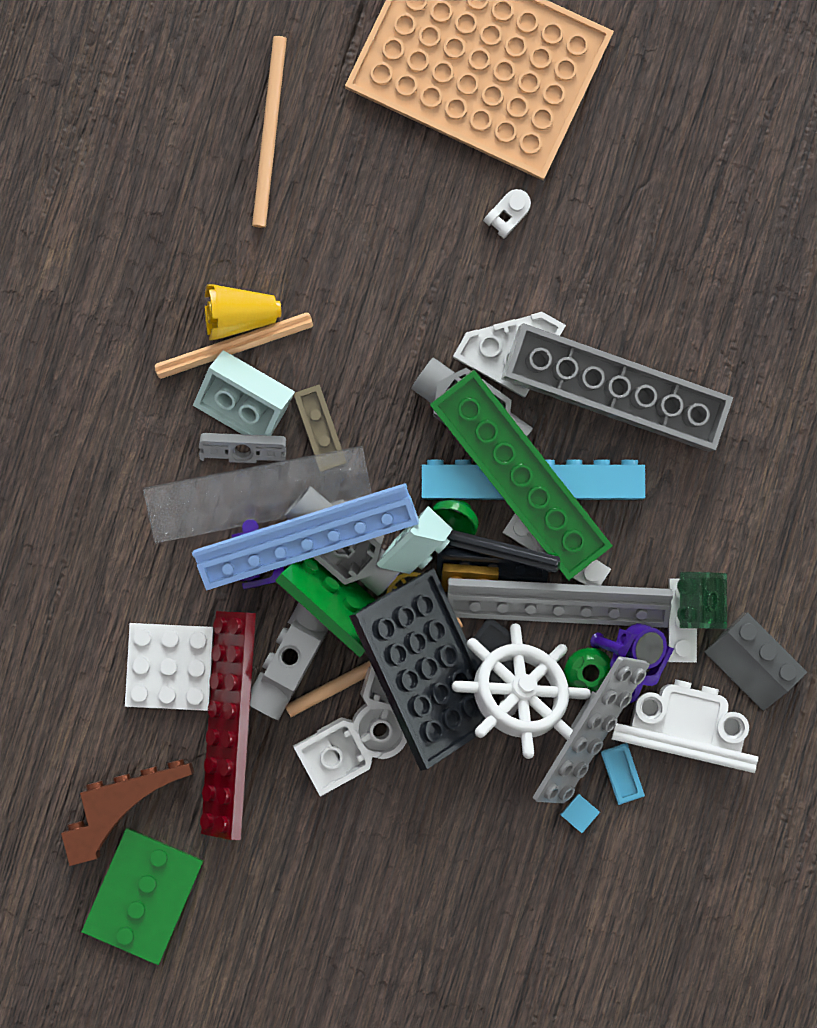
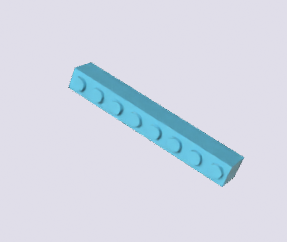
M427 460V465H422V500H505L478 465H472V460H455V465H444V460ZM546 460L576 500L645 499V465H638V460H621V465H610V460H594V465H583V460H566V465H555V460Z

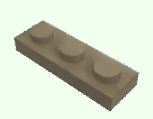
M320 384L294 393L320 472L346 464L347 462Z

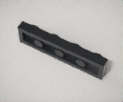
M444 548L437 555V576H442L443 563L498 567V580L547 583L548 571L458 548Z

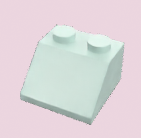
M428 506L418 516L419 524L405 528L394 539L376 564L383 569L411 574L417 567L422 570L433 558L430 555L434 551L440 553L450 541L447 537L453 529Z

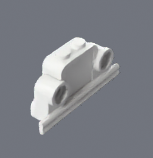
M675 679L674 685L667 684L663 686L659 694L649 692L639 696L634 704L630 726L617 723L613 730L612 740L751 773L756 771L758 756L741 753L744 739L749 732L748 721L740 713L728 712V702L724 697L718 695L719 689L702 686V690L699 691L691 689L692 683Z

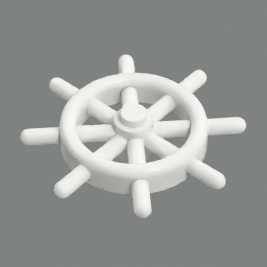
M515 623L510 626L511 644L499 647L491 653L476 639L471 638L467 641V647L483 662L476 672L474 682L455 681L452 684V689L455 692L474 693L476 703L486 718L475 729L477 737L483 738L493 727L508 735L520 737L523 756L526 759H530L534 756L533 737L543 735L554 727L568 740L573 730L561 718L567 709L569 699H588L591 692L587 688L568 686L565 674L557 663L566 654V645L559 644L548 655L536 647L523 644L521 627ZM513 660L515 676L502 662ZM525 662L536 667L529 675L525 671ZM491 670L505 683H489ZM545 675L551 686L537 685V682ZM492 694L504 695L505 698L500 702L499 706L493 699ZM538 697L554 698L552 710ZM529 705L536 712H538L543 717V719L531 721ZM517 709L519 713V719L511 717L515 714Z

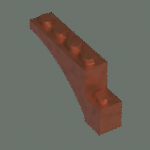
M184 759L167 763L168 769L158 771L155 766L140 770L141 776L130 778V774L114 777V783L104 786L103 781L86 785L87 790L81 792L80 795L88 825H85L84 821L67 825V831L61 833L69 866L99 858L101 856L99 850L122 817L141 799L156 789L172 781L194 774L192 762L185 764Z

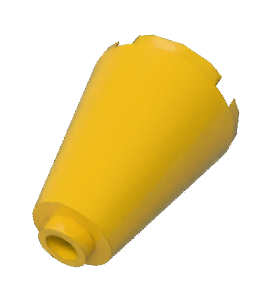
M214 284L206 285L205 297H210V301L205 306V321L207 334L210 335L209 340H218L276 323L278 317H281V303L275 300L274 295Z

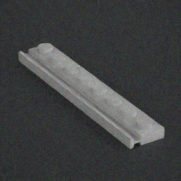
M449 578L447 598L455 616L459 618L623 626L640 623L651 627L668 628L673 592L672 589Z

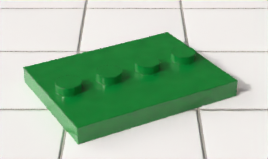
M313 557L293 563L285 569L275 581L355 654L361 657L365 650L349 616L374 602L375 599L355 581L344 585Z
M127 827L81 932L159 965L204 860Z

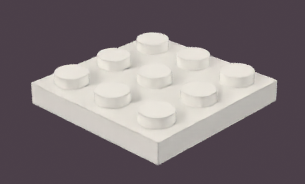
M130 623L125 707L208 711L211 690L209 681L212 672L213 627Z

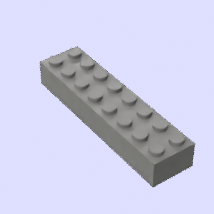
M525 323L518 327L501 377L502 380L707 452L716 450L733 397Z

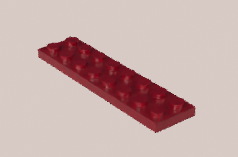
M216 611L213 623L215 632L214 646L211 652L213 662L209 681L211 691L208 704L209 721L206 733L207 751L204 761L205 780L202 789L203 810L200 825L201 834L228 840H241L256 613Z

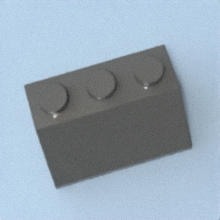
M748 612L742 613L704 651L762 711L785 695L807 673Z

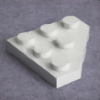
M539 312L520 319H513L487 328L466 332L453 358L525 398L530 389L501 379L518 327L525 323L560 336L566 325L543 312Z

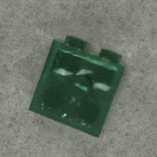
M680 572V580L677 583V589L680 593V608L677 611L680 628L727 629V573Z

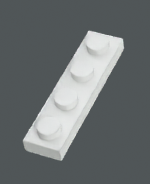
M515 513L502 533L527 549L546 553ZM594 560L576 574L573 579L583 585L601 586L611 569L600 561Z

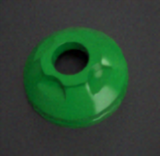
M450 499L438 502L433 506L432 510L453 530L476 535L479 521L467 502Z
M582 648L574 652L568 658L564 667L568 686L587 688L590 692H597L611 669V659L609 656L596 648ZM590 664L596 666L599 670L598 678L592 682L585 680L582 675L584 667Z

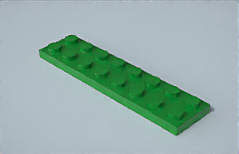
M472 370L430 403L433 410L546 553L560 557L559 569L568 580L612 547L609 540L475 370Z

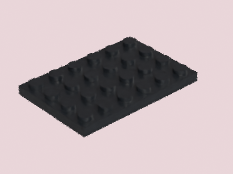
M434 568L426 570L349 616L420 771L429 769L477 737L475 729L486 718L476 703L474 693L455 692L452 689V684L455 681L474 682L479 666L472 651L467 647L465 635Z

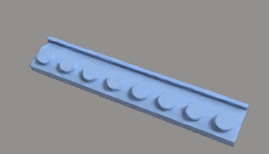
M404 483L196 549L192 552V555L196 559L197 568L206 590H210L419 524V519L411 496L408 493L407 485Z

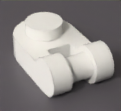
M511 190L488 213L483 221L488 226L493 225L499 231L497 234L505 239L528 213L531 204L530 197L523 190ZM502 212L510 217L508 222L503 221L499 217Z

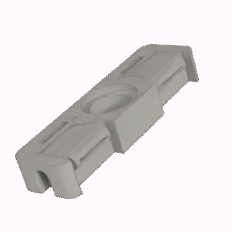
M202 433L200 436L199 457L202 461H204V458L229 459V462L256 463L257 460L281 461V464H284L286 460V438L284 436ZM243 444L248 446L250 451L242 453L237 451L235 447Z

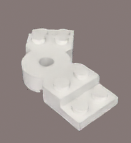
M372 665L368 667L360 693L365 704L357 710L353 719L349 720L341 717L293 746L320 796L369 770L372 757L378 759L393 757L407 743ZM378 723L387 725V730L382 736L373 735V728Z

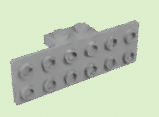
M621 656L617 658L598 691L591 692L590 697L570 728L573 732L533 796L535 801L565 803L573 796L576 784L587 773L589 763L594 755L602 749L603 740L608 732L616 726L617 718L622 709L630 703L633 691L646 677L649 663L644 660Z

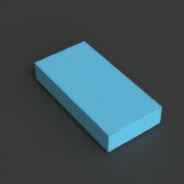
M623 743L600 751L617 804L620 805L644 797L645 795L628 744Z

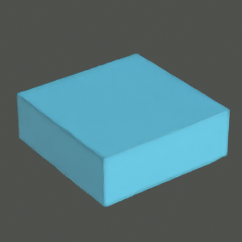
M578 793L560 815L583 833L600 812Z

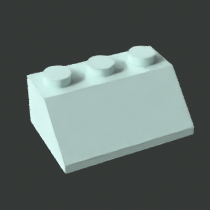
M223 350L209 367L193 406L241 434L271 436L287 410L295 392Z

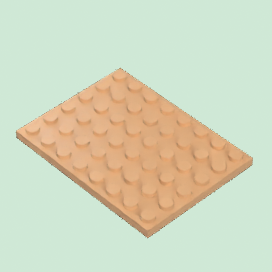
M386 0L345 84V89L544 181L614 31L548 0Z

